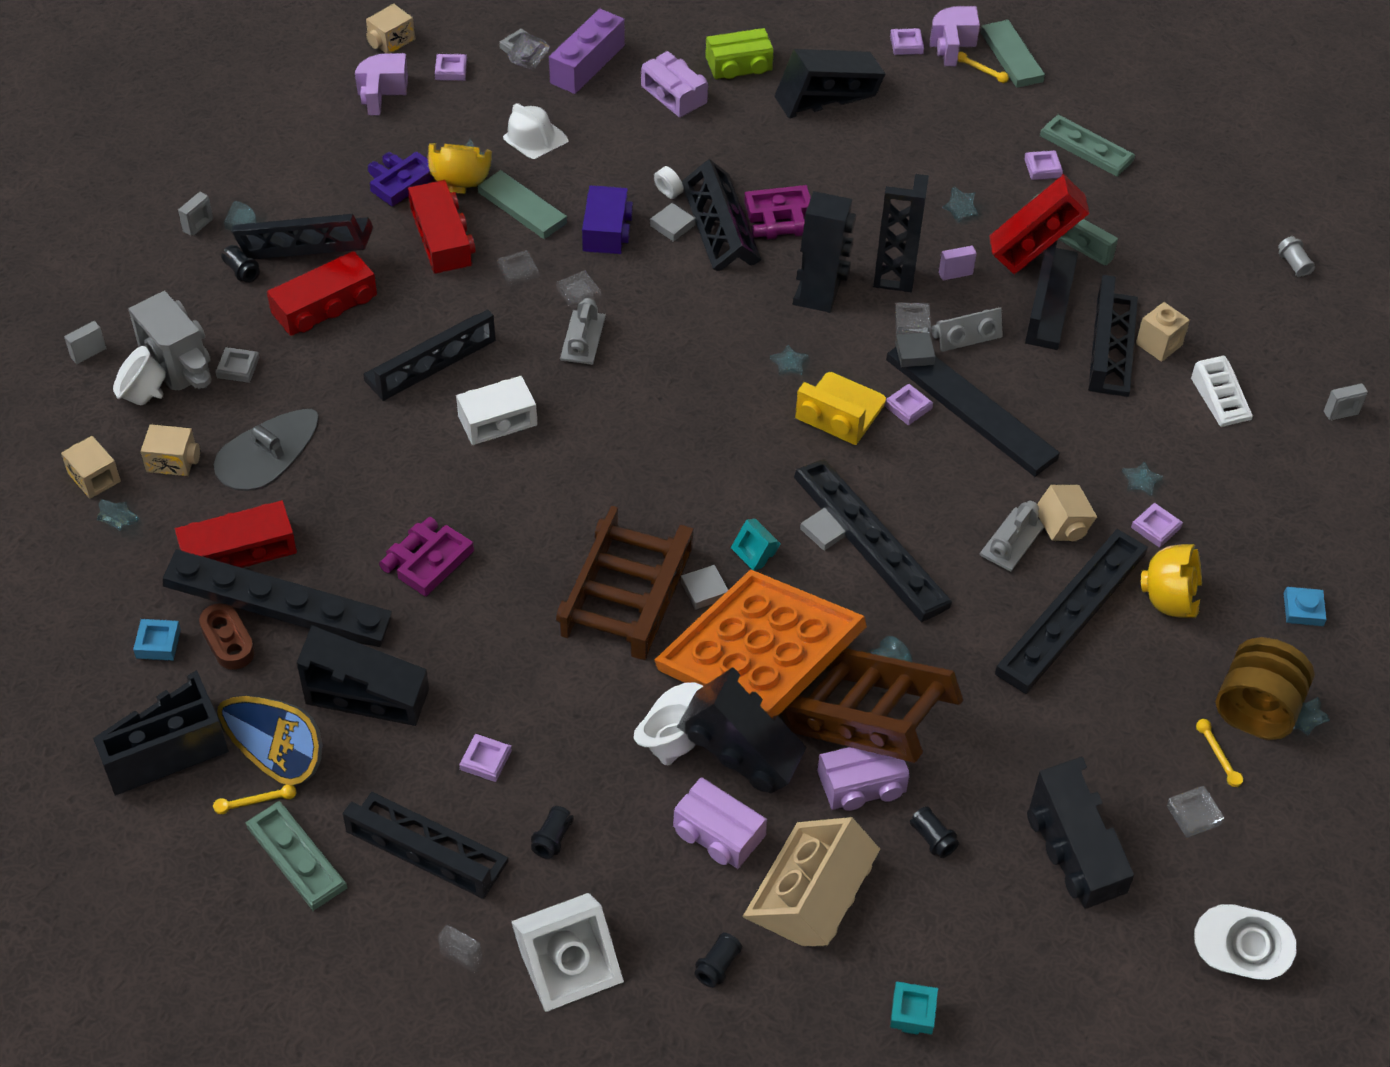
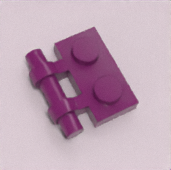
M807 185L746 191L744 202L750 223L763 221V224L752 225L753 237H766L769 240L776 239L777 235L794 234L795 237L802 236L804 217L811 199ZM790 218H791V221H786V222H776V221H775V220L790 219Z
M428 517L421 524L416 523L408 530L409 535L401 543H394L386 551L387 555L379 562V566L386 573L391 572L397 565L400 566L397 569L398 579L425 597L474 552L473 542L448 525H445L435 533L434 531L438 528V523L432 517ZM417 546H422L415 554L412 553Z

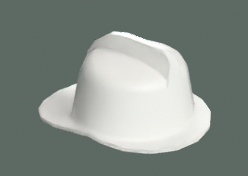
M520 104L513 106L512 114L508 121V132L503 138L509 145L524 155L535 159L569 142L567 136L551 124L547 113L542 108L537 106L524 107Z
M140 346L129 355L119 369L113 385V391L117 399L123 398L137 405L146 404L153 396L162 399L163 391L160 386L166 372L151 356L148 348Z
M692 682L683 683L671 688L662 694L644 720L635 729L634 740L636 743L649 747L662 764L671 765L679 756L689 752L696 745L688 739L687 734L677 728V725L695 692L703 687V685Z
M1221 904L1208 909L1199 918L1194 930V943L1199 955L1208 965L1224 972L1254 979L1269 980L1282 975L1291 967L1296 955V939L1291 928L1281 918L1263 911L1237 905Z

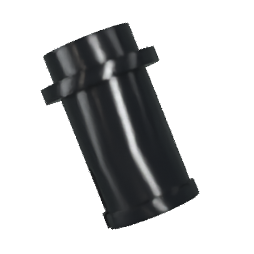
M230 245L224 249L231 256V259L224 253H222L221 259L235 272V276L239 281L250 283L258 278L260 270L259 264L255 259L248 258L237 245Z
M553 806L550 809L549 815L540 831L534 832L531 837V849L536 855L541 858L550 859L553 855H557L560 852V842L574 821V817L570 815L571 812L561 806Z
M923 807L912 816L913 819L910 820V825L930 845L929 851L931 854H938L940 858H945L956 850L959 842L956 840V832L948 830L935 816L930 807Z
M721 933L705 958H700L696 962L695 977L707 987L713 988L717 984H722L726 978L725 971L736 955L743 949L740 941L729 933Z

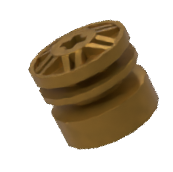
M1264 637L1248 639L1239 645L1228 674L1223 681L1215 701L1217 711L1226 723L1246 733L1266 740L1284 738L1292 733L1302 709V703H1304L1315 677L1313 665L1305 654L1288 643Z

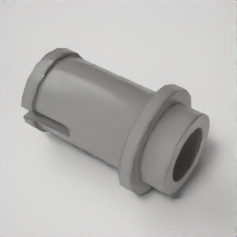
M1291 236L1281 241L1278 246L1279 255L1281 258H1286L1295 271L1296 276L1301 277L1311 274L1315 269V264L1304 251L1301 239Z

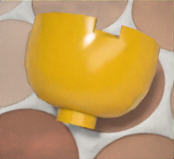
M430 143L428 147V167L431 175L437 181L446 180L450 192L466 193V187L478 186L489 174L492 151L487 149L485 155L479 154L480 148L454 144H444L441 150H436V143Z
M1194 544L1167 546L1159 550L1151 559L1149 569L1143 570L1141 573L1142 592H1149L1152 605L1158 611L1168 616L1196 618L1198 615L1200 600L1192 602V597L1196 596L1197 586H1202L1200 556L1198 549H1194Z

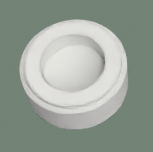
M664 166L654 174L657 188L670 199L676 198L683 192V184L671 168Z

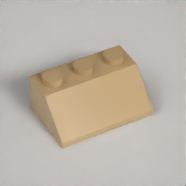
M853 817L797 822L743 917L801 946H828L829 942L835 937L837 928L847 909L853 904L855 895L864 878L871 871L872 864L880 848Z

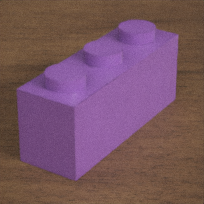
M599 8L549 56L550 83L573 94L577 93L625 46L624 18Z

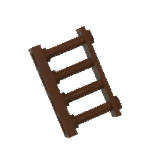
M611 506L606 518H600L597 523L595 542L568 600H562L558 607L556 622L560 623L561 637L568 638L574 624H580L627 638V642L631 643V657L645 661L692 552L694 528L679 525L675 537H669L666 540L619 527L618 507ZM612 540L662 553L665 560L662 565L657 564L656 567L607 554ZM600 567L649 580L653 587L650 593L645 592L641 595L595 582L594 580ZM587 595L639 609L641 615L638 622L633 620L630 624L581 610Z
M845 648L829 664L831 670L809 697L797 696L781 714L785 724L795 734L915 763L923 753L915 729L937 701L960 705L963 702V697L955 673L952 670ZM842 680L857 682L839 705L824 702ZM874 686L888 689L871 712L856 710V707ZM905 693L920 696L903 720L887 717Z

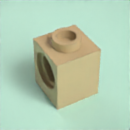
M1163 302L1142 318L1136 344L1162 362L1183 345L1190 319Z

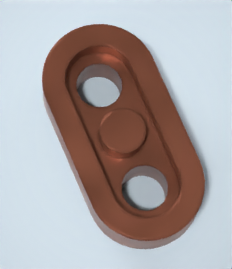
M222 603L207 607L201 613L199 623L203 636L218 663L222 667L232 670L247 666L254 657V647L252 639L235 609ZM218 624H226V626L220 629L215 628ZM232 651H241L238 654L230 655Z

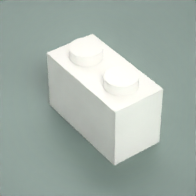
M522 376L456 395L458 417L472 445L537 426L536 403Z

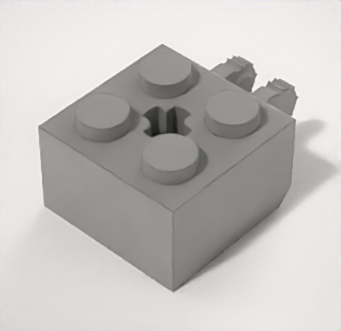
M164 290L128 308L138 347H147L151 356L164 368L166 374L163 381L171 390H182L190 385L198 389L207 388L212 379L208 368V362L211 359L202 343L205 334L197 320L191 321L188 318L182 303L179 300L174 301Z

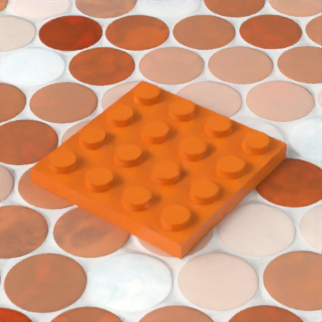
M750 569L654 660L658 671L684 683L695 682L703 686L734 667L741 675L738 679L741 686L749 694L756 691L763 699L760 706L773 718V716H778L867 625L865 617L861 614Z

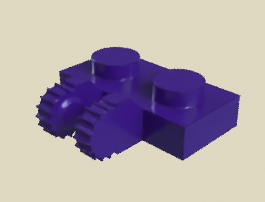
M417 151L404 160L391 152L384 154L382 160L389 170L376 161L370 163L367 168L370 175L375 178L370 182L371 192L392 207L409 196L408 187L427 184L435 179L429 170L428 159Z

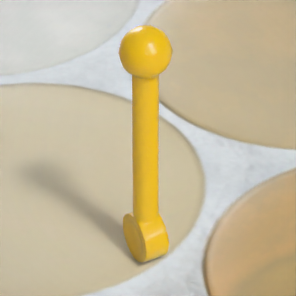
M958 52V62H965L997 78L1000 83L1008 81L1009 76L1006 72L999 73L967 58L966 53Z
M1200 719L1196 723V728L1205 735L1228 775L1227 783L1233 787L1240 786L1243 782V776L1232 769L1211 732L1210 721Z
M286 784L281 790L233 801L220 798L214 802L213 808L217 814H225L232 808L281 797L292 799L295 797L297 790L293 785Z

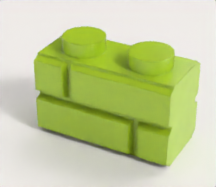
M765 28L708 36L706 38V59L714 79H731L739 75L752 73L762 74L765 71L772 70L773 47L768 39Z

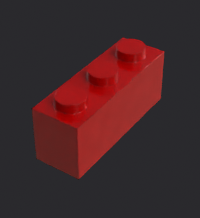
M1063 174L989 235L993 256L1015 275L1090 214L1085 194Z
M446 180L408 187L410 210L433 273L436 274L472 266L471 254L476 253L475 243L471 234L466 235L467 223L464 213L457 212L459 210V203L455 191H449Z
M352 251L268 290L267 295L271 313L286 332L292 336L299 332H306L314 325L328 318H336L343 311L351 307L369 302L373 297L377 296L374 273L357 253Z
M283 500L174 528L181 551L240 568L297 553L293 531Z

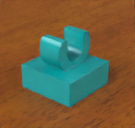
M748 519L743 524L731 549L755 571L765 566L769 557L775 555L781 543L757 519Z
M896 982L890 1028L901 1029V1032L917 1035L919 1032L932 1034L938 988Z

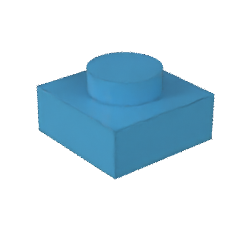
M1286 587L1284 591L1286 623L1324 626L1326 611L1323 590Z
M141 619L133 648L136 659L174 660L181 632L179 621Z

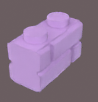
M667 51L657 56L656 60L653 58L643 63L641 67V86L678 117H682L707 103V80L703 75H697L689 69L683 59H677Z
M852 747L819 754L817 771L832 810L842 807L847 811L855 810L863 806L865 802L879 798L885 802L892 801L907 791L909 770L905 760Z
M700 778L690 789L688 795L686 794L676 805L673 827H675L677 834L684 841L691 844L696 841L707 848L709 855L716 862L722 865L729 863L738 869L766 836L767 819L706 779Z

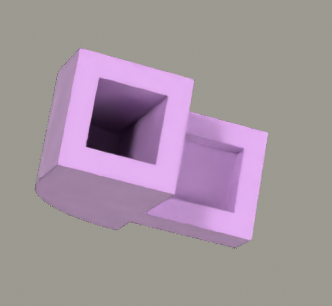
M976 6L949 7L935 15L932 23L930 47H937L938 56H943L945 66L957 65L959 47L977 46L980 24Z
M406 53L374 55L362 61L356 68L357 93L361 95V104L367 105L368 115H380L382 95H406L408 81Z

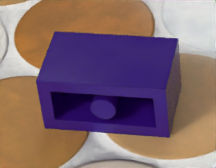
M589 185L582 227L583 251L621 254L623 243H629L630 224H626V221H632L633 202L628 201V188Z

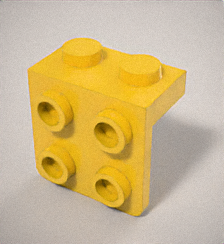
M828 372L816 387L804 382L799 388L795 418L857 445L884 407L886 397L877 391L836 373Z

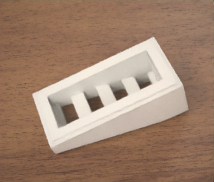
M1226 356L1198 361L1194 366L1191 379L1220 427L1252 420L1253 415ZM1230 396V397H1228V398H1224V399H1220V400H1219V398H1221V397ZM1233 406L1237 407V409L1224 412L1223 410L1225 408Z

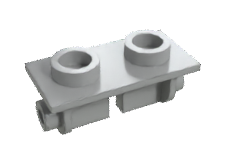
M585 298L578 304L577 310H573L560 356L561 361L594 364L606 314L598 313L597 305L593 299Z
M1002 308L987 309L974 314L937 321V324L932 326V335L935 339L940 338L941 352L1003 337Z
M1033 501L1021 503L1018 508L1015 507L979 555L1011 572L1044 528L1041 520L1038 519L1039 506Z

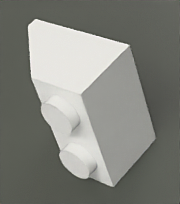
M589 893L511 921L522 958L545 1012L624 982L601 904Z

